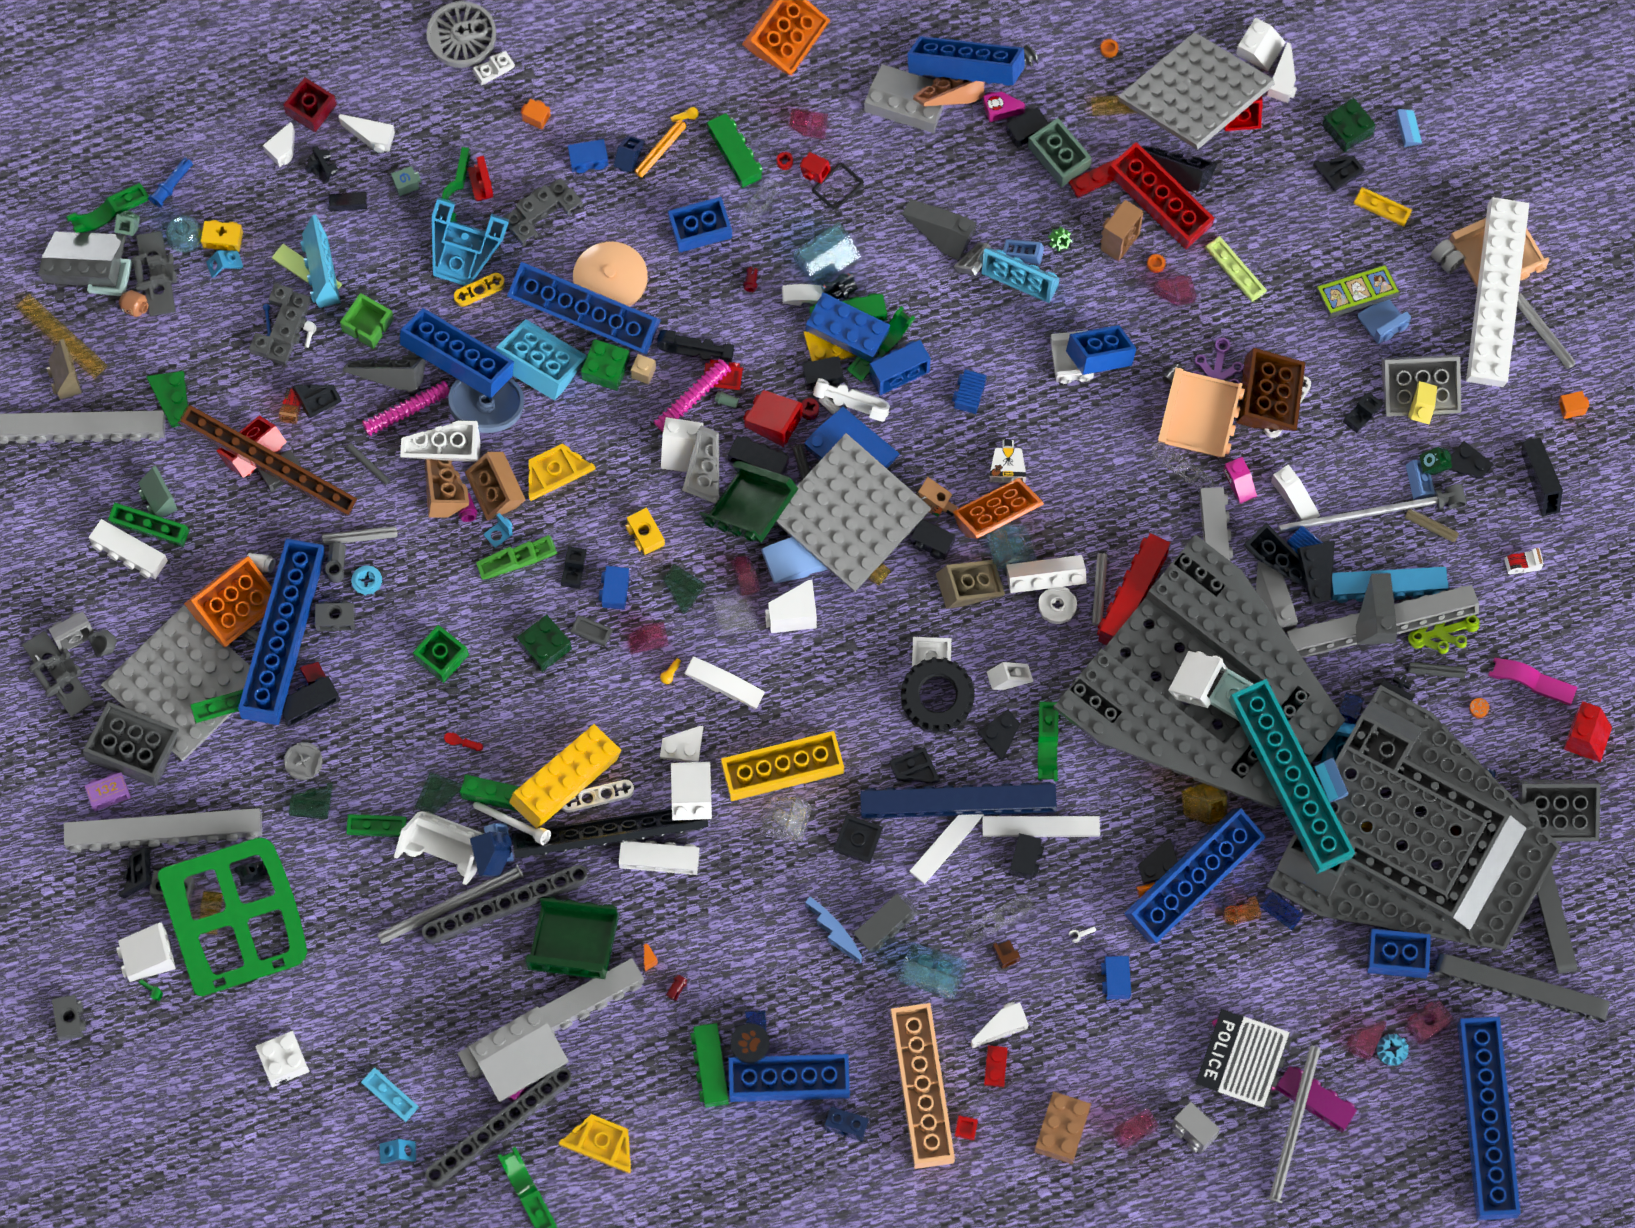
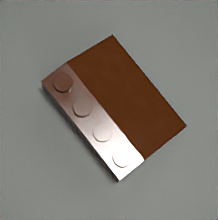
M1253 347L1245 356L1241 387L1245 391L1243 399H1239L1238 407H1240L1236 423L1251 428L1296 431L1306 362Z

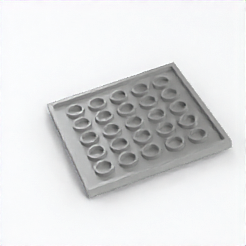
M1194 32L1122 92L1118 99L1119 102L1198 150L1274 85V79Z
M846 433L797 485L799 489L776 523L853 592H856L928 514L931 507Z
M183 605L101 686L124 708L178 728L179 733L172 752L183 762L231 715L228 714L195 724L190 705L244 689L250 665L229 646L223 647L193 617L187 607Z

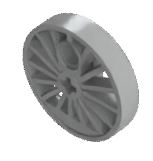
M467 1L453 2L441 7L433 14L427 26V40L432 53L442 63L456 68L471 67L484 61L492 52L496 42V26L489 12L480 5ZM459 10H466L463 22H461ZM470 11L476 12L471 20L468 21ZM449 12H456L458 22L457 24L453 20ZM445 15V17L448 19L451 25L444 22L440 18ZM479 42L489 43V45L486 47ZM461 46L465 60H458ZM466 46L474 55V58L468 59ZM473 46H475L483 52L481 54H478ZM456 48L454 59L448 58Z

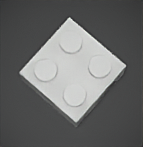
M293 1031L255 1046L272 1087L309 1072Z

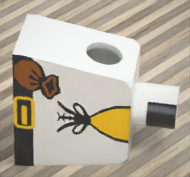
M1004 439L1002 441V448H995L989 482L1009 483L1020 478L1025 483L1026 470L1022 449L1014 448V440Z

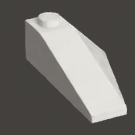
M455 421L429 431L401 438L400 457L477 462L480 459L481 444L478 422Z

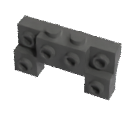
M559 178L548 187L546 185L538 187L528 197L521 198L517 202L516 208L503 218L509 219L507 230L524 247L526 245L525 241L531 237H538V233L533 227L535 224L560 207L569 216L571 210L576 206L581 208L583 202L574 190L569 188L562 178Z
M275 283L268 300L269 304L281 307L270 337L255 332L249 351L250 354L287 366L294 345H298L301 335L299 332L301 328H304L307 321L306 314L312 299L310 296L293 292L292 288Z

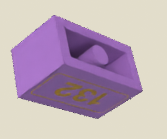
M122 772L110 773L106 778L101 780L94 779L85 785L94 812L131 798Z

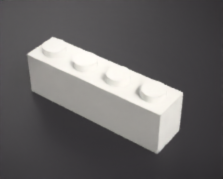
M102 519L89 536L91 546L99 552L104 550L111 559L115 561L120 559L127 568L131 570L136 568L147 579L150 577L156 579L168 561L165 554Z
M1082 555L1006 565L1010 593L1086 584V568Z
M631 839L621 843L619 868L697 875L700 851L699 847L693 844L676 846L672 842H666L664 845L657 844L655 841L641 843Z

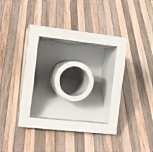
M1255 18L1240 41L1236 55L1268 72L1286 42L1271 25Z

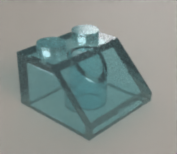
M1005 524L986 534L996 568L1007 569V564L1037 561L1026 526Z

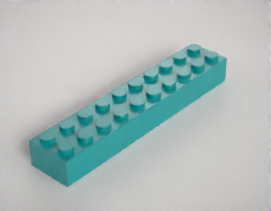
M1267 679L1231 694L1229 702L1316 874L1351 859L1355 851Z

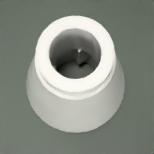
M254 553L247 555L264 574L273 572L276 560L272 556Z

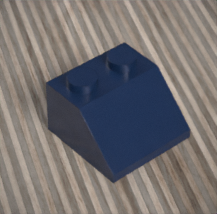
M487 832L470 838L479 876H500L512 852V841L507 832Z

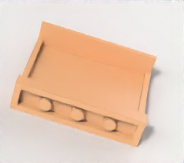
M1486 218L1453 232L1450 237V242L1455 246V250H1459L1466 257L1463 264L1476 287H1478ZM1527 228L1520 280L1528 278L1530 273L1534 271L1537 273L1542 272L1546 269L1549 262L1548 257L1544 259Z
M1176 368L1158 443L1224 458L1225 454L1229 455L1231 443H1228L1229 437L1234 436L1236 425L1232 424L1234 417L1238 418L1240 407L1237 404L1239 399H1243L1245 391L1244 388H1241L1242 383L1237 384Z

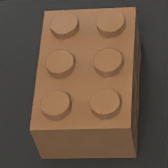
M1124 200L1122 204H1118L1115 207L1114 215L1111 219L1108 217L1102 226L1104 229L1101 233L1103 237L1100 240L1101 251L1118 262L1140 235L1144 211L1127 200Z
M1053 1091L1034 1152L1073 1164L1091 1103Z

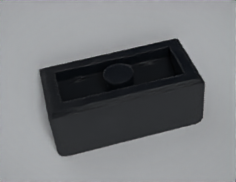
M367 192L329 194L330 212L367 209Z

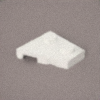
M703 726L662 738L660 759L699 762Z

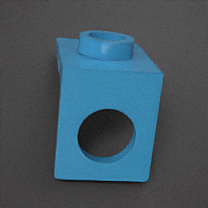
M217 250L206 262L212 278L223 268H243L238 251ZM214 260L217 262L216 270L213 269Z
M500 513L496 515L498 523L483 534L494 548L513 535L512 523ZM493 531H500L502 538L495 541L491 538V533Z
M396 1139L379 1145L381 1164L397 1160L416 1161L415 1141ZM406 1145L411 1149L410 1156H407L405 1153Z

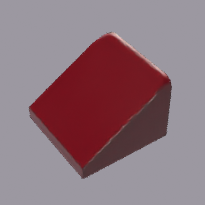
M319 662L300 667L308 685L313 684L317 678L326 677Z

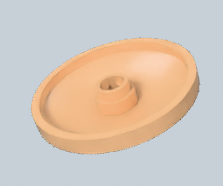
M602 242L591 246L580 255L573 270L574 284L627 306L635 304L641 298L647 286L648 275L643 258L632 247L620 242Z

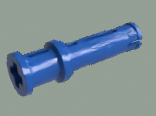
M184 157L164 182L158 184V189L153 195H149L148 199L150 202L161 208L163 202L168 196L173 194V188L193 166V163Z

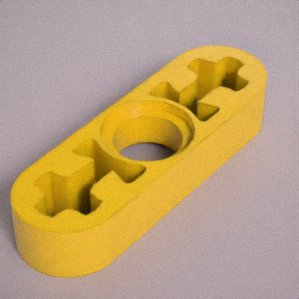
M493 273L457 289L454 293L455 303L458 306L464 307L502 290L505 286L504 277L499 273ZM493 280L499 281V285L493 284ZM486 282H488V285H490V289H489V290H488V288H487ZM477 286H482L485 290L482 294H477L474 292V289ZM463 294L466 300L462 301V299H459V295Z

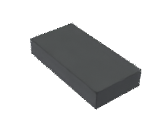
M580 615L577 616L570 630V633L603 647H606L613 632L612 628Z

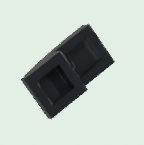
M1368 392L1344 418L1343 423L1358 433L1378 412L1383 403Z
M568 546L561 586L580 589L587 549Z

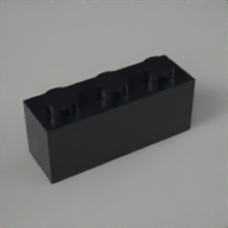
M737 435L728 453L729 462L734 463L738 460L784 475L789 464V456L785 452L772 450L763 443L757 444L752 442L746 436L740 437Z
M329 676L317 678L313 684L302 686L291 695L287 694L282 715L288 727L341 701Z

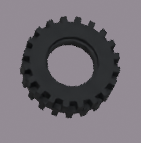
M932 657L929 660L924 659L921 663L912 667L902 683L900 697L905 715L912 721L914 726L917 725L923 731L928 730L933 733L948 732L950 729L959 727L967 719L974 703L975 690L972 679L966 673V669L961 668L956 661L952 662L944 657L943 659H937L936 657ZM942 677L953 685L956 692L955 701L948 710L933 712L922 704L920 689L922 684L928 679Z

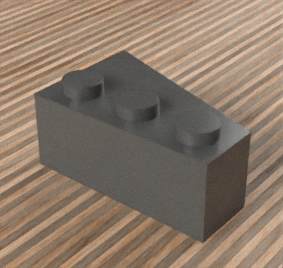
M896 893L854 934L869 951H879L885 945V941L897 935L900 929L911 922L920 912L905 895Z

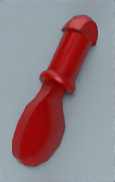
M446 733L444 735V740L449 745L462 744V747H468L476 751L483 750V745L480 742H474L467 738L463 740L455 733Z

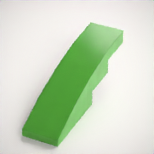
M548 535L534 542L528 541L513 549L508 547L476 562L482 580L544 560L557 554L552 537Z

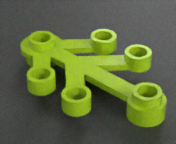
M1472 615L1466 617L1464 621L1445 626L1446 622L1436 624L1434 629L1426 632L1428 627L1420 628L1409 634L1408 642L1416 649L1427 646L1441 654H1446L1449 651L1448 642L1456 645L1458 648H1465L1467 645V638L1465 636L1459 635L1455 637L1449 633L1462 629L1468 632H1475L1479 629L1480 621L1478 617ZM1438 638V639H1441V640H1443V641H1440V642L1437 643V642H1435V641H1433V640H1430V639Z

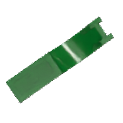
M462 147L456 178L445 187L442 193L443 199L448 200L452 193L464 189L470 159L468 147ZM454 212L452 213L451 221L457 222L456 213Z
M138 183L106 198L105 202L96 210L83 215L73 213L66 216V219L73 224L75 233L94 231L111 222L117 214H121V212L128 211L148 201L149 195L141 183Z
M902 306L895 312L888 323L890 325L889 333L876 358L884 357L903 337L916 319L913 315L911 318L903 312L904 308ZM857 357L848 367L847 371L862 382L870 373L871 362Z
M1039 702L1038 781H1042V779L1058 781V712L1053 708L1057 702Z
M513 1147V1151L503 1157L501 1154L498 1155L534 1227L556 1228L557 1225L530 1177L517 1148Z

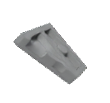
M978 242L953 267L959 273L976 275L983 264L985 248L991 247L988 243Z

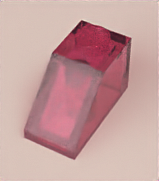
M664 621L645 625L628 635L627 640L631 654L667 647L668 638Z
M1381 1021L1358 1029L1355 1035L1351 1034L1346 1044L1350 1046L1348 1052L1370 1062L1387 1022Z

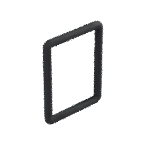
M840 162L828 173L822 184L817 183L813 187L812 192L831 209L838 210L864 184V181L844 163ZM841 166L860 183L835 207L819 194L816 189Z

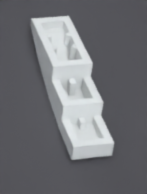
M692 657L684 673L709 689L721 692L735 701L739 700L753 709H757L765 693L741 678L696 657Z

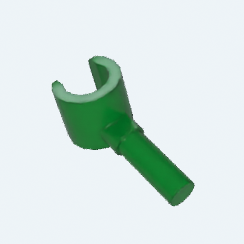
M141 979L139 984L151 991L149 997L160 1001L163 992L158 987H153Z

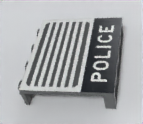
M1221 1009L1195 1085L1202 1089L1207 1088L1251 1103L1264 1110L1265 1106H1270L1273 1097L1270 1094L1272 1087L1276 1088L1279 1080V1076L1276 1075L1279 1068L1282 1069L1286 1057H1283L1285 1049L1289 1050L1292 1038H1289L1290 1032Z

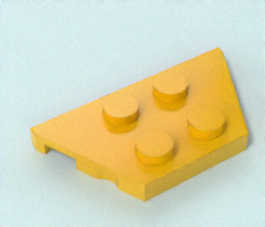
M563 443L529 459V500L537 499L596 470L594 464L584 460L578 453L572 452Z
M591 1114L581 1125L575 1127L568 1136L559 1141V1146L628 1174L631 1172L629 1131L625 1127Z

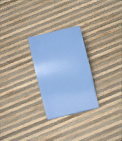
M793 537L761 549L774 584L805 578L809 574L828 569Z

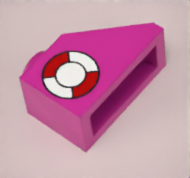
M1002 91L997 93L990 92L983 97V105L989 123L1025 112L1024 102Z
M1243 457L1226 463L1223 472L1239 503L1241 504L1257 497L1251 473Z

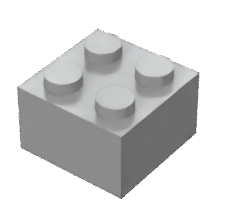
M1192 1102L1174 1118L1171 1126L1173 1128L1172 1132L1179 1139L1183 1137L1188 1142L1187 1146L1194 1153L1198 1151L1200 1154L1217 1138L1220 1128Z

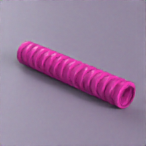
M719 359L718 363H714V367H710V371H706L705 376L702 375L700 380L697 379V383H693V387H689L688 392L685 391L683 396H679L680 399H676V403H672L671 408L668 407L666 412H662L663 415H659L658 420H654V424L662 432L666 417L679 419L680 416L683 417V413H687L689 408L692 409V405H696V401H700V397H704L706 392L709 393V389H713V385H717L718 380H722L723 376H727V372H731V368L722 359Z
M442 381L440 385L436 384V387L432 386L430 390L426 389V392L422 391L420 395L416 394L414 398L410 397V400L406 399L404 403L400 402L398 406L394 405V408L390 407L388 411L384 410V413L380 412L378 416L374 415L373 419L368 418L367 422L364 420L362 425L366 433L372 436V433L376 434L378 430L382 431L384 427L388 428L389 424L392 426L393 422L398 423L399 419L403 420L405 416L407 418L409 414L413 415L415 411L419 412V409L423 410L425 406L429 407L431 403L435 404V401L439 402L441 398L445 399V396H449L450 391L447 383Z

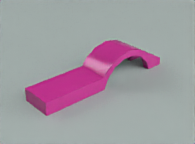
M1494 658L1493 662L1496 664L1493 672L1490 671L1488 676L1496 679L1517 681L1530 688L1534 693L1571 706L1577 690L1576 686L1543 675L1527 664Z

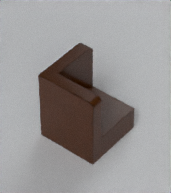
M1011 941L999 945L996 942L992 945L1001 969L1020 962L1018 950L1015 951Z

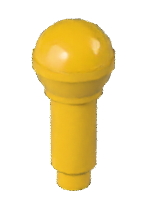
M690 107L686 112L671 117L672 122H677L678 120L696 119L699 116V111L695 107Z
M676 658L668 670L661 673L660 680L663 684H670L673 681V674L681 663L680 659Z

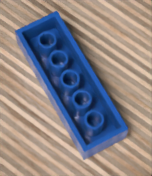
M919 36L907 54L909 73L919 76L930 75L936 78L947 77L953 80L964 79L970 82L981 81L988 84L998 83L1009 86L1015 84L1025 68L1024 48Z
M424 308L400 329L401 346L490 399L513 377L514 361Z
M849 1054L765 1056L764 1059L751 1064L741 1062L736 1057H730V1102L849 1099Z

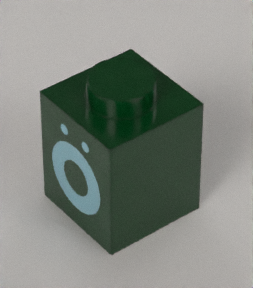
M1436 447L1419 455L1423 473L1436 475L1452 468L1451 455L1447 449Z

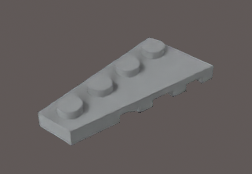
M700 426L682 491L715 504L719 500V432Z

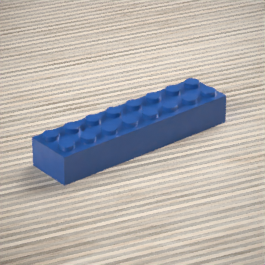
M524 262L520 263L507 297L644 354L648 353L661 322L659 318Z
M1233 808L1140 897L1124 915L1148 943H1158L1266 838L1265 835L1242 808Z

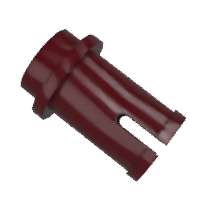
M748 267L746 270V280L743 283V287L747 292H754L758 288L756 283L757 268H754L753 273V267Z
M680 975L673 978L674 982L666 993V996L674 1001H677L684 986L687 987L686 983L688 980Z

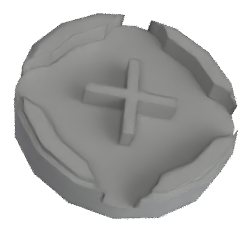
M300 742L293 747L291 746L284 756L286 771L297 780L311 779L322 768L323 758L321 752L315 745L309 742Z

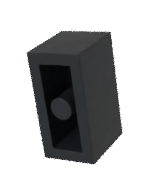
M1037 107L1033 110L1025 111L1018 118L1010 119L1006 124V133L1015 146L1019 148L1028 143L1030 136L1049 123Z
M839 356L802 363L807 390H814L818 378L828 381L829 385L834 387L844 383Z
M923 519L919 522L911 537V544L916 550H925L930 553V556L938 560L940 558L946 559L955 542V534Z
M1019 833L1009 875L1032 880L1033 875L1037 876L1040 864L1036 862L1038 857H1042L1045 847L1041 845L1042 839Z

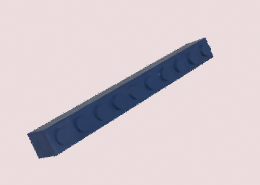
M1042 782L1040 785L1022 783L1018 786H1013L1010 783H1005L1001 786L984 784L982 787L963 785L961 788H954L951 785L943 786V788L925 786L923 789L905 787L904 790H896V788L892 787L885 788L884 790L867 788L865 791H860L862 819L1057 812L1056 784L1051 782Z

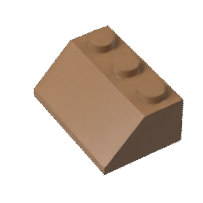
M487 452L465 472L487 520L497 517L498 513L502 515L516 509L526 500L504 452Z

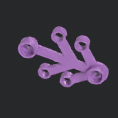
M1219 338L1215 343L1217 357L1214 371L1206 362L1204 355H1197L1195 357V364L1201 367L1208 377L1225 380L1243 371V364L1234 362L1230 368L1221 373L1224 355L1230 349V342L1226 338ZM1224 345L1226 348L1221 350L1219 346ZM1202 358L1204 362L1199 363L1197 359ZM1238 365L1241 369L1235 370L1234 366ZM1194 372L1195 374L1202 375L1201 372ZM1231 379V380L1229 381V382H1235V383H1237V384L1240 383L1239 380H1237V379Z

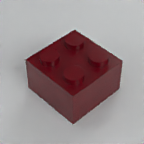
M305 77L283 104L287 116L315 133L337 106L335 95Z

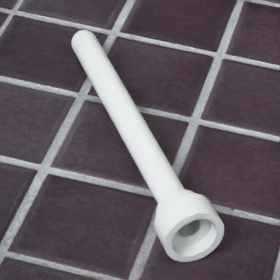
M480 802L473 803V807L476 810L532 835L537 843L545 845L551 837V832L545 828L535 829Z

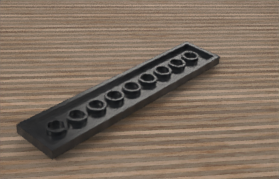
M672 808L548 827L545 829L551 832V837L545 845L537 843L533 836L528 833H512L515 858H527L531 855H547L550 852L556 851L566 852L569 849L575 848L585 849L588 846L594 845L604 846L612 842L623 843L631 839L641 840L650 836L660 837L668 833H683L693 829L702 830L709 827L708 819L672 820Z

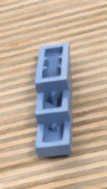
M809 897L805 902V907L819 916L817 918V925L830 934L828 942L860 964L862 962V955L846 930L822 905L812 897Z

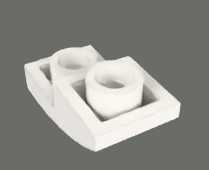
M504 51L491 56L488 62L473 67L472 72L479 83L484 85L508 72L515 65L507 52Z
M813 284L784 285L782 287L783 303L801 306L803 302L817 304L822 294V286Z

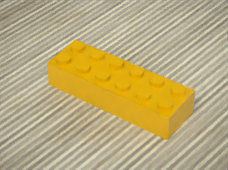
M593 724L514 791L509 803L537 829L618 760L621 749Z
M834 731L721 758V766L731 801L844 774V764Z

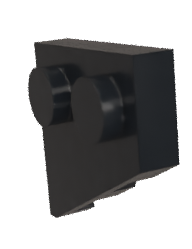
M1347 156L1342 159L1333 158L1325 162L1315 161L1313 163L1315 169L1334 192L1364 173L1365 170L1354 156Z
M296 384L292 386L308 419L342 402L333 384Z
M1463 441L1452 453V468L1447 470L1482 479L1491 469L1493 463Z
M1007 709L978 731V735L995 755L1003 761L1020 726V722Z
M925 747L889 761L897 781L940 782Z
M1171 838L1167 839L1138 864L1143 884L1158 881L1178 862Z
M143 848L130 855L127 870L123 877L126 880L124 890H119V897L127 898L152 884L150 850Z

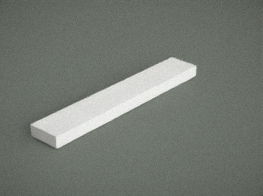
M958 815L909 873L925 885L984 815Z
M983 816V837H1019V833L1033 837H1100V816Z

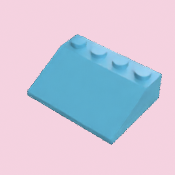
M312 215L302 233L303 241L300 243L302 251L306 252L307 258H304L306 269H309L310 272L307 278L309 285L313 287V291L310 292L313 303L316 302L319 308L339 304L341 301L328 236L317 215Z
M985 248L983 275L1050 303L1059 285V277L1056 274L1040 270L1036 265L1026 264L1020 258L1010 257L1001 250H994L992 248Z
M527 319L511 332L495 350L514 361V377L553 400L566 389L587 358V355Z

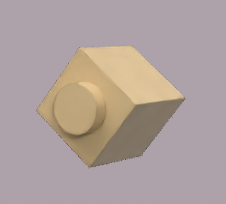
M638 354L631 368L632 379L649 384L656 370L655 360Z

